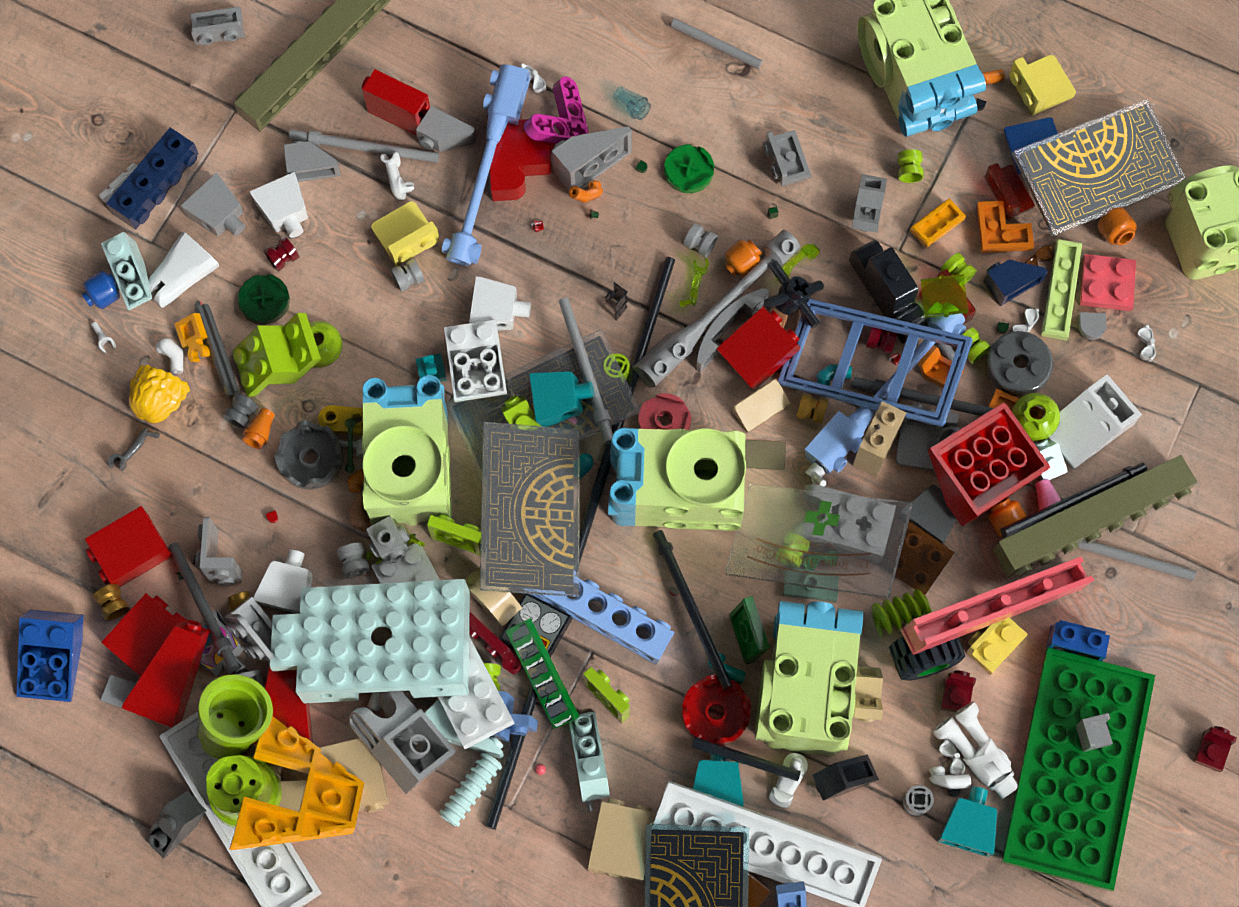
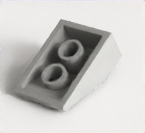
M627 126L572 136L566 141H560L552 150L553 173L568 191L573 186L584 187L632 153L631 128Z

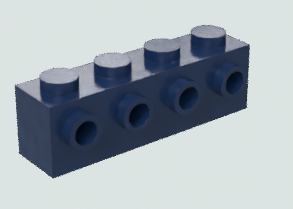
M170 127L107 201L106 204L111 213L135 230L140 224H144L148 220L153 208L163 202L168 190L178 184L183 172L196 162L199 153L194 142Z

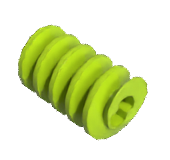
M918 589L913 591L912 596L909 593H904L902 599L899 596L893 597L892 603L885 599L882 602V607L879 603H873L872 605L873 622L881 637L883 628L890 635L892 634V625H895L901 631L900 629L903 628L902 622L909 624L914 618L932 613L927 597Z

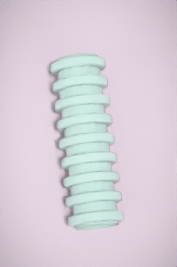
M487 753L481 754L482 759L475 762L477 764L476 767H471L470 775H465L466 780L460 782L461 787L454 790L456 794L454 796L451 795L449 797L450 802H445L444 810L440 809L439 811L440 816L454 827L460 826L459 821L466 818L464 814L471 811L469 807L476 804L475 799L480 798L481 791L487 789L485 787L486 784H491L492 781L490 779L492 776L496 777V771L502 769L501 763Z

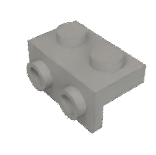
M240 7L191 14V34L196 45H210L213 42L235 41L239 38H245Z
M793 130L773 136L772 131L767 132L766 142H763L764 151L767 157L771 156L773 162L771 164L772 174L775 179L779 178L781 187L811 178V173L796 131Z

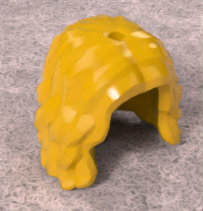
M143 364L139 366L135 376L130 380L129 407L137 418L152 424L159 423L169 417L171 412L179 408L181 401L190 392L189 385L170 372Z

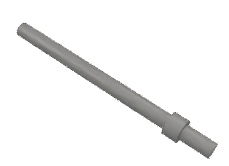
M290 129L289 132L290 140L309 141L318 147L322 144L390 156L397 152L403 158L434 163L439 162L440 153L323 135L321 131L314 130L304 132Z
M562 298L559 300L560 308L584 381H591L594 387L595 396L590 398L595 412L593 417L596 425L600 427L604 443L609 444L613 437L609 424L611 418L608 410L604 408L569 298Z
M1085 540L1078 544L1079 549L1193 581L1196 575L1195 570L1097 542L1087 544Z

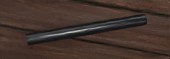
M694 737L692 748L797 782L800 778V770Z

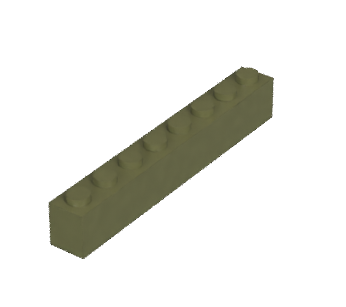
M337 0L332 6L326 7L321 17L315 23L309 24L304 34L298 40L292 41L288 49L280 57L275 58L270 67L263 74H259L246 91L241 92L237 96L234 105L238 115L261 132L391 0Z
M1179 455L999 541L992 550L1007 577L1015 574L1021 577L1032 571L1033 568L1031 566L1039 562L1041 566H1044L1055 560V555L1062 551L1064 555L1069 554L1079 548L1078 544L1085 540L1087 544L1092 543L1102 537L1101 533L1106 530L1112 533L1124 526L1123 522L1129 519L1135 522L1146 516V511L1152 508L1158 511L1170 504L1168 500L1176 497L1177 500H1181L1192 493L1190 489L1197 483V480L1182 455Z

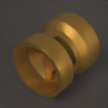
M803 393L796 418L803 420L809 418L814 423L822 425L829 399H815L810 394Z
M118 584L107 585L96 591L93 595L95 602L102 607L101 614L105 621L117 619L130 609L126 600H123L120 596L122 592Z

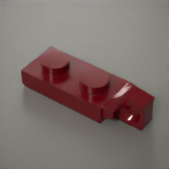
M470 612L469 634L474 639L480 636L485 640L487 644L484 648L495 658L500 655L502 657V667L515 676L523 668L519 657Z

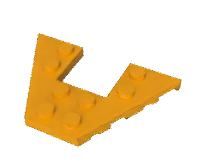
M272 716L269 727L257 741L253 759L307 774L299 812L244 796L229 850L353 834L364 782L357 776L348 773L346 768L337 761L334 764L320 753L321 749L307 738L299 736L292 726L287 728Z

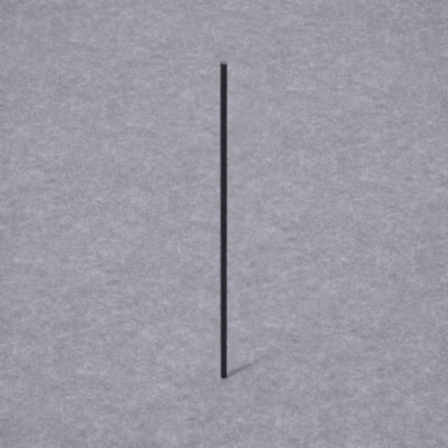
M671 257L665 258L625 384L630 400H632L639 375L632 367L646 355L674 267L675 259ZM627 414L614 420L611 428L613 434L618 429L623 428ZM611 443L606 444L573 548V571L576 574L610 470ZM564 592L569 598L571 592ZM530 684L521 712L524 715L532 716L538 698L532 684ZM514 734L485 826L489 829L496 830L526 735Z

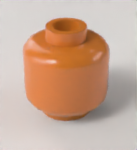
M1123 207L1108 208L1101 214L1098 230L1111 245H1125L1135 236L1136 222Z
M740 239L725 252L724 257L727 263L724 266L734 277L737 274L745 277L761 261L760 256L762 252L750 239L747 241Z
M1009 498L992 507L988 515L992 527L1000 537H1003L1000 531L1001 528L1026 517L1020 503L1016 500L1010 501Z

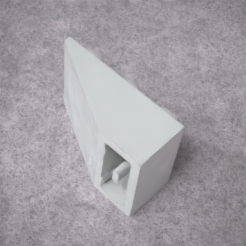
M496 320L444 327L454 401L459 402L506 395L507 390Z
M1107 374L1060 411L1059 426L1048 439L1059 444L1062 456L1073 469H1076L1132 427L1142 414Z

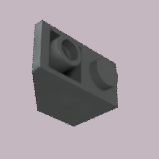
M186 791L163 807L145 840L164 859L196 828L206 809Z

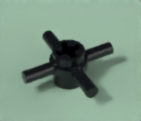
M777 260L770 263L768 267L781 286L777 295L764 300L765 307L770 309L776 306L785 315H793L799 310L812 329L817 327L820 322L807 303L812 293L823 290V282L818 280L809 284L805 279L798 276L789 279Z

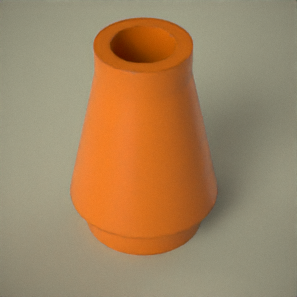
M261 408L257 416L243 431V441L256 449H261L263 445H266L275 414L266 408Z

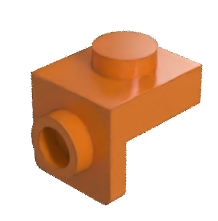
M933 345L920 359L918 366L924 379L944 388L952 361L941 356L939 348Z

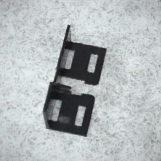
M614 282L615 294L609 291L606 297L610 295L609 300L614 299L617 301V321L628 308V291Z

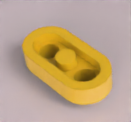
M329 405L324 407L318 415L320 426L329 427L335 434L361 436L363 434V408ZM331 414L336 416L333 421L327 420V417ZM355 417L362 418L359 423H354L353 419Z

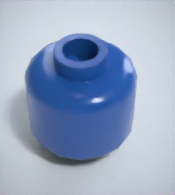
M99 271L83 282L85 292L81 295L90 307L95 304L97 308L104 309L120 298V289L111 272L107 274L104 271Z

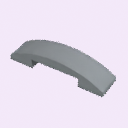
M764 288L741 297L728 306L715 319L705 334L699 349L696 367L699 373L717 356L718 350L716 348L718 345L715 342L742 313L751 318L764 305V300L769 297V290Z

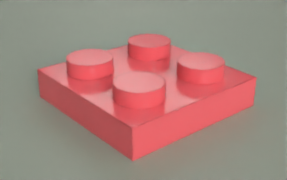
M1084 254L1079 305L1132 311L1134 305L1136 260Z

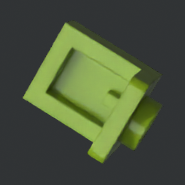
M518 395L510 397L504 402L505 405L501 407L513 431L533 432L541 427L536 422L535 414L524 395L518 397Z

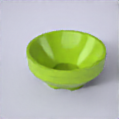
M310 322L312 333H320L324 336L322 344L317 346L321 360L314 367L322 368L329 366L341 354V335L333 325L327 322Z
M1027 394L1021 397L1012 409V413L1032 441H1041L1049 438L1059 426L1060 411L1058 406L1050 397L1044 394ZM1033 406L1042 407L1045 411V416L1042 419L1032 418L1029 414L1030 408Z

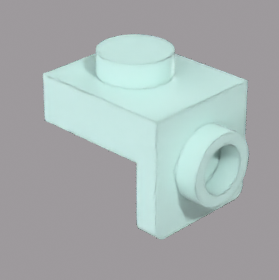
M1050 439L1033 441L1051 466L1049 470L1039 476L1040 481L1051 480L1068 472L1058 443Z

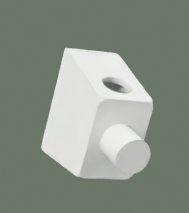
M295 172L250 191L256 207L275 232L286 229L291 238L303 233L304 230L300 222L306 220L308 215Z
M476 276L469 323L496 320L497 329L501 331L513 329L515 316L530 317L531 302L517 301L516 287Z
M289 549L285 563L277 561L270 563L253 598L258 605L292 614H300L301 588H311L312 573L308 569L301 568L304 553Z

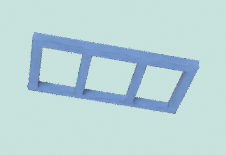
M809 299L807 304L814 314L850 321L853 324L832 384L827 386L793 377L811 328L801 315L795 332L800 339L797 344L801 349L784 364L778 379L780 386L878 410L883 401L907 412L905 418L944 427L973 341L972 337ZM863 325L908 335L886 400L841 389ZM919 338L957 347L935 413L897 403Z

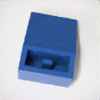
M30 609L19 618L17 697L64 702L72 701L83 641V614Z

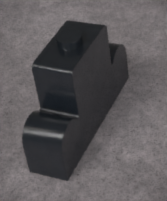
M872 240L853 250L850 254L849 262L884 317L927 327L926 315L920 305L915 302L919 288L893 247L883 250L877 240ZM897 333L901 343H906L908 335Z

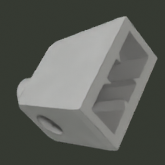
M217 173L181 205L184 214L189 219L216 236L221 235L226 229L234 236H238L245 229V224L238 219L243 214L242 207Z

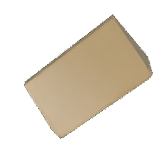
M774 379L733 407L732 413L747 433H749L788 407L790 402L779 382Z

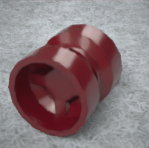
M286 236L278 241L276 248L270 246L264 250L268 260L278 272L285 268V262H294L300 258L298 252Z
M872 327L866 347L870 349L880 348L884 353L891 354L897 333ZM881 333H882V334H883V337H882L881 343H878V342H879L880 335H881Z

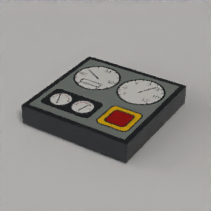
M526 592L519 603L522 609L509 620L499 639L513 647L506 630L531 618L551 658L573 617Z

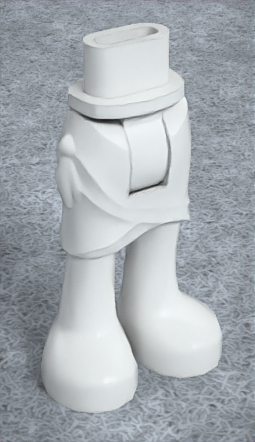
M973 701L959 709L954 716L979 745L977 750L968 741L952 716L940 723L932 733L938 739H949L964 756L963 761L970 767L975 776L984 785L989 787L991 791L995 790L1000 798L1003 799L1018 788V783L1013 778L1015 773L1011 770V761L1006 753L998 749L992 738L988 737L977 719L979 708Z

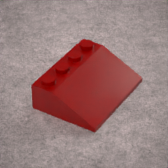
M1005 402L927 450L946 505L962 527L1051 468Z

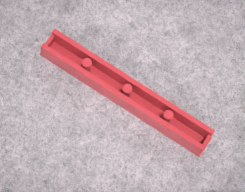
M1078 557L916 618L900 630L914 655L1080 591L1093 582L1094 579L1092 576L1087 577L1081 566L1084 560L1082 557Z

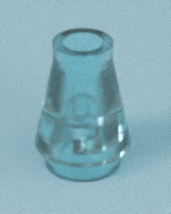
M623 86L619 87L614 93L613 98L619 102L632 119L642 120L649 113L651 104L648 102L647 97L627 90Z

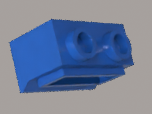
M1059 620L1054 625H1050L1046 649L1058 646L1068 649L1069 653L1078 654L1081 652L1095 656V660L1103 661L1106 658L1110 635H1106V631Z

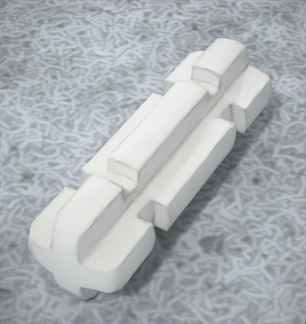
M132 163L126 169V173L122 172L108 185L109 189L105 188L99 194L100 199L105 204L138 165Z

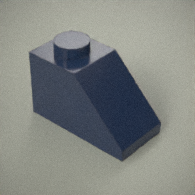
M1007 260L1002 264L997 262L987 269L983 282L998 304L1002 306L1043 282L1048 271L1044 267Z

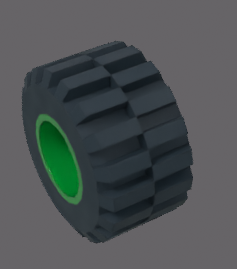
M904 636L889 646L900 679L907 681L921 679L947 670L960 663L965 657L959 637L914 655Z

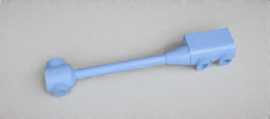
M502 64L499 71H492L490 85H494V90L492 94H486L483 108L488 109L487 142L462 230L453 233L451 239L445 238L442 246V253L447 254L445 259L462 266L478 263L482 245L477 243V240L472 236V229L496 145L499 143L507 123L518 125L531 79L529 69Z
M937 303L926 316L930 328L962 335L966 329V326L963 325L965 322L964 316L950 304L941 306ZM922 341L914 351L907 374L936 342ZM895 373L873 396L874 398L882 400L887 398ZM861 406L849 417L838 411L805 448L806 459L812 464L814 462L819 464L826 474H830L832 470L839 473L847 464V459L844 458L850 450L854 453L858 452L863 441L864 431L876 410Z

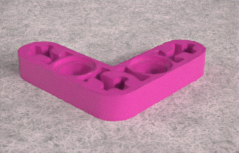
M564 76L553 85L559 117L534 114L524 124L525 132L530 138L555 144L562 140L566 141L572 136L589 134L578 87L574 80ZM567 107L573 111L574 116L568 111ZM553 126H555L560 131L561 135L556 133Z

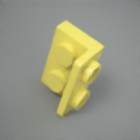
M1007 618L989 625V628L983 634L977 631L967 642L971 647L966 653L991 675L1028 634L1013 620Z

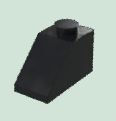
M868 754L836 762L812 775L816 789L823 801L839 797L879 780Z

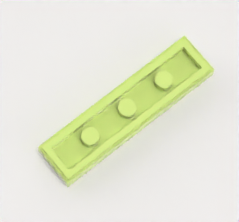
M1057 239L1055 242L1041 336L1065 341L1069 338L1082 243Z

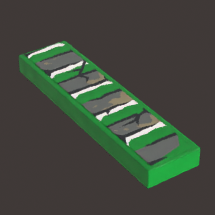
M529 618L506 630L553 728L556 729L579 718L580 716L532 619Z

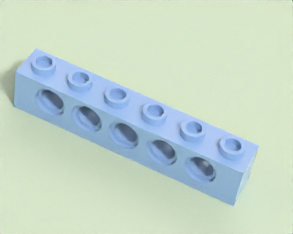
M574 571L573 588L579 592V596L575 599L568 598L564 592L521 589L571 615L578 622L657 665L675 633L670 630L671 626L659 619L654 621L648 618L647 613L637 606L631 608L623 604L624 600L614 593L607 595L600 591L599 585L593 581L586 579L584 582L575 577L576 573ZM598 601L603 609L600 612H593L589 609L588 603ZM615 614L623 615L626 618V624L622 626L616 625L612 621V616ZM639 627L648 629L650 637L647 639L639 638L636 634V629Z

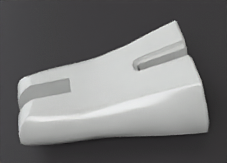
M185 232L180 234L162 263L148 279L152 297L155 296L154 302L161 308L173 302L189 287L219 267L218 262Z

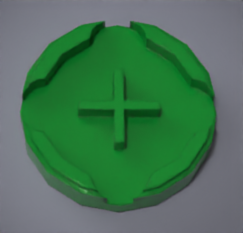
M684 144L674 148L668 154L664 163V175L667 183L673 189L682 193H696L702 191L710 184L714 176V162L711 155L704 148Z

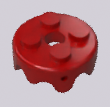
M709 675L689 688L682 704V720L686 730L693 738L698 737L726 746L742 736L750 721L751 701L736 681L731 680L733 687L723 691L717 676ZM714 705L720 706L724 711V715L721 719H712L708 714V709Z

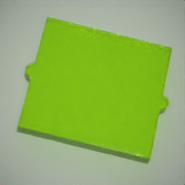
M964 274L940 275V277L921 279L925 318L938 316L947 318L949 315L968 313Z

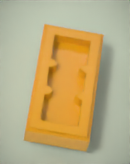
M948 198L911 226L910 232L927 249L964 221L966 215Z

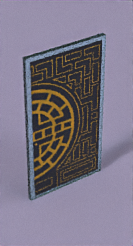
M646 824L645 907H748L750 827Z

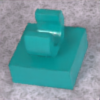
M441 353L415 359L420 379L423 376L432 375L437 377L440 382L447 381Z

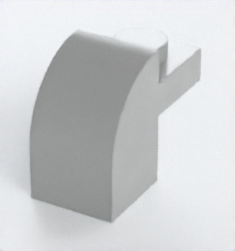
M861 175L852 228L864 232L871 231L877 233L887 178Z

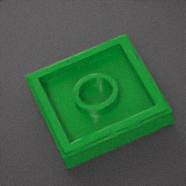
M751 596L744 598L729 614L746 665L755 663L770 648L754 598Z

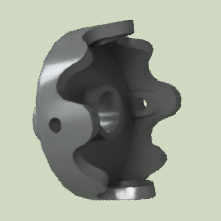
M1015 331L1002 335L993 343L986 356L987 378L991 380L997 389L1010 395L1025 396L1038 392L1044 388L1053 370V358L1049 347L1042 339L1029 332ZM1022 357L1026 360L1027 366L1025 368H1018L1014 365L1013 359Z
M307 420L298 422L293 429L282 434L278 450L274 454L275 462L284 479L291 485L305 490L322 488L331 483L339 474L344 461L343 449L335 433L327 426H319ZM308 452H315L318 454L315 462L308 464L303 461L304 455Z

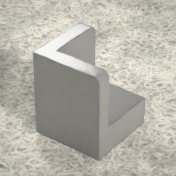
M1109 713L1082 719L1075 725L1084 752L1113 744L1106 724L1110 719Z

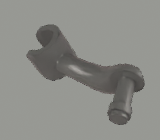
M147 427L143 428L134 443L123 455L113 454L109 457L108 465L112 469L116 461H121L119 469L121 471L125 470L127 467L126 461L142 447L146 437L150 436L157 439L160 437V433L148 431Z

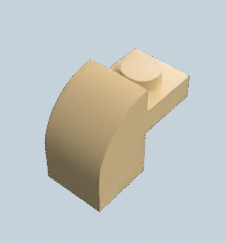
M481 567L471 573L465 580L470 596L478 601L487 614L502 627L522 609L507 588L485 586V570Z
M857 666L854 718L864 722L882 720L881 693L883 676L881 668Z

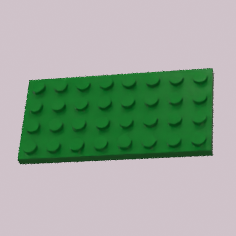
M1052 648L1046 649L1001 863L1110 892L1114 891L1156 675ZM1109 713L1110 719L1106 724L1113 744L1084 752L1075 725L1082 719Z

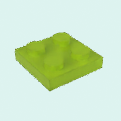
M439 515V517L430 516L427 526L433 540L482 556L485 543L483 534L479 532L480 529L468 523H465L464 526L456 524L452 518L445 515Z
M590 667L583 674L584 685L622 724L630 717L629 698L620 689L615 691L610 686L609 682L611 680L602 670L599 669L596 672Z

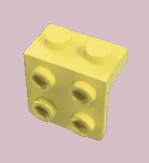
M1048 55L1028 65L1023 57L1013 62L1009 77L1032 115H1036L1075 96L1076 90L1054 55Z
M413 201L406 203L371 225L372 231L395 266L410 260L415 255L440 242L436 226L432 221L428 223L417 204Z

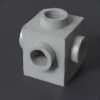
M390 516L366 529L373 541L369 543V546L376 558L380 556L386 562H394L404 557L405 552L410 549L406 542L410 538L402 525L398 527L397 523Z

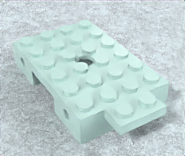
M465 579L301 588L300 614L273 615L271 653L274 657L270 660V668L272 671L297 670L296 693L303 703L358 701L359 693L407 690L410 691L413 698L468 695L469 588ZM379 627H387L391 630L392 637L387 640L385 645H375L371 641L373 631Z

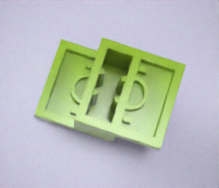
M297 313L285 325L257 326L232 350L247 397L257 396L270 384H295L321 360L306 313Z

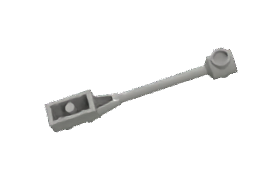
M782 230L764 247L766 257L703 317L677 333H668L632 368L648 387H656L692 352L693 347L706 330V327L769 268L770 263L777 260L780 266H782L800 249L797 239L788 231Z

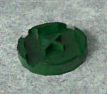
M271 274L255 275L246 280L239 289L238 304L240 311L247 320L255 324L267 325L278 321L285 315L289 309L290 295L287 286L280 278Z

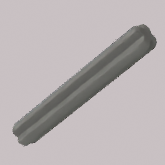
M202 304L196 307V312L200 313L207 334L206 341L224 393L228 399H232L235 393H240L211 308L208 304Z

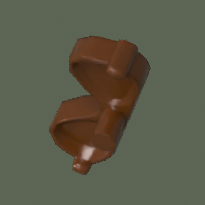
M1052 245L1043 246L1025 263L1038 266V260H1052L1054 256Z

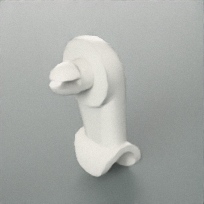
M397 152L393 153L390 160L386 154H381L380 158L385 163L392 193L396 199L404 200L406 193L414 190V183L404 182L400 177L398 167L401 162Z
M798 753L786 756L782 764L801 771L798 782L779 776L776 787H773L769 796V800L778 807L788 808L794 797L793 794L807 771V760Z

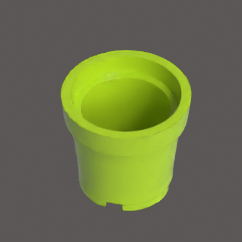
M226 675L212 681L203 691L198 707L199 725L197 736L204 751L216 759L245 753L250 744L257 741L270 725L273 707L269 694L257 681L242 675ZM220 714L222 718L219 719L216 715ZM243 723L244 727H240L238 724Z
M241 755L223 757L212 765L206 777V792L209 804L216 817L231 828L235 829L244 796L269 804L280 805L282 797L280 779L274 769L264 761ZM255 780V785L251 786L250 781ZM239 799V804L234 805L233 801Z

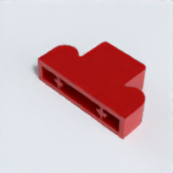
M522 113L520 114L518 125L507 123L502 137L496 145L490 166L492 201L520 199L526 192L525 176L550 175L552 172L551 154L555 143L537 141L530 138L524 129V124L528 119H522Z

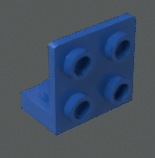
M1052 117L1012 125L1004 129L1018 174L1028 172L1020 156L1021 153L1059 139Z

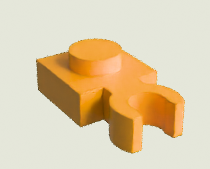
M192 313L174 323L181 346L189 348L188 358L190 362H200L198 352L201 357L210 356L209 348L202 341L207 338V334L200 313Z

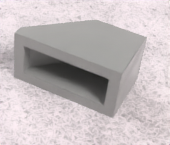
M433 106L430 107L416 129L419 143L426 149L431 150L433 148L439 152L474 144L477 140L474 127Z
M293 141L290 144L284 145L287 174L295 172L298 182L341 176L338 161L311 142Z

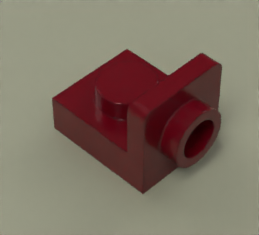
M960 670L949 673L945 678L940 710L956 713L959 709L971 703L976 678L970 677V673Z
M1220 726L1208 728L1203 732L1194 762L1217 772H1222L1231 745L1236 742L1237 737L1230 735L1228 729Z

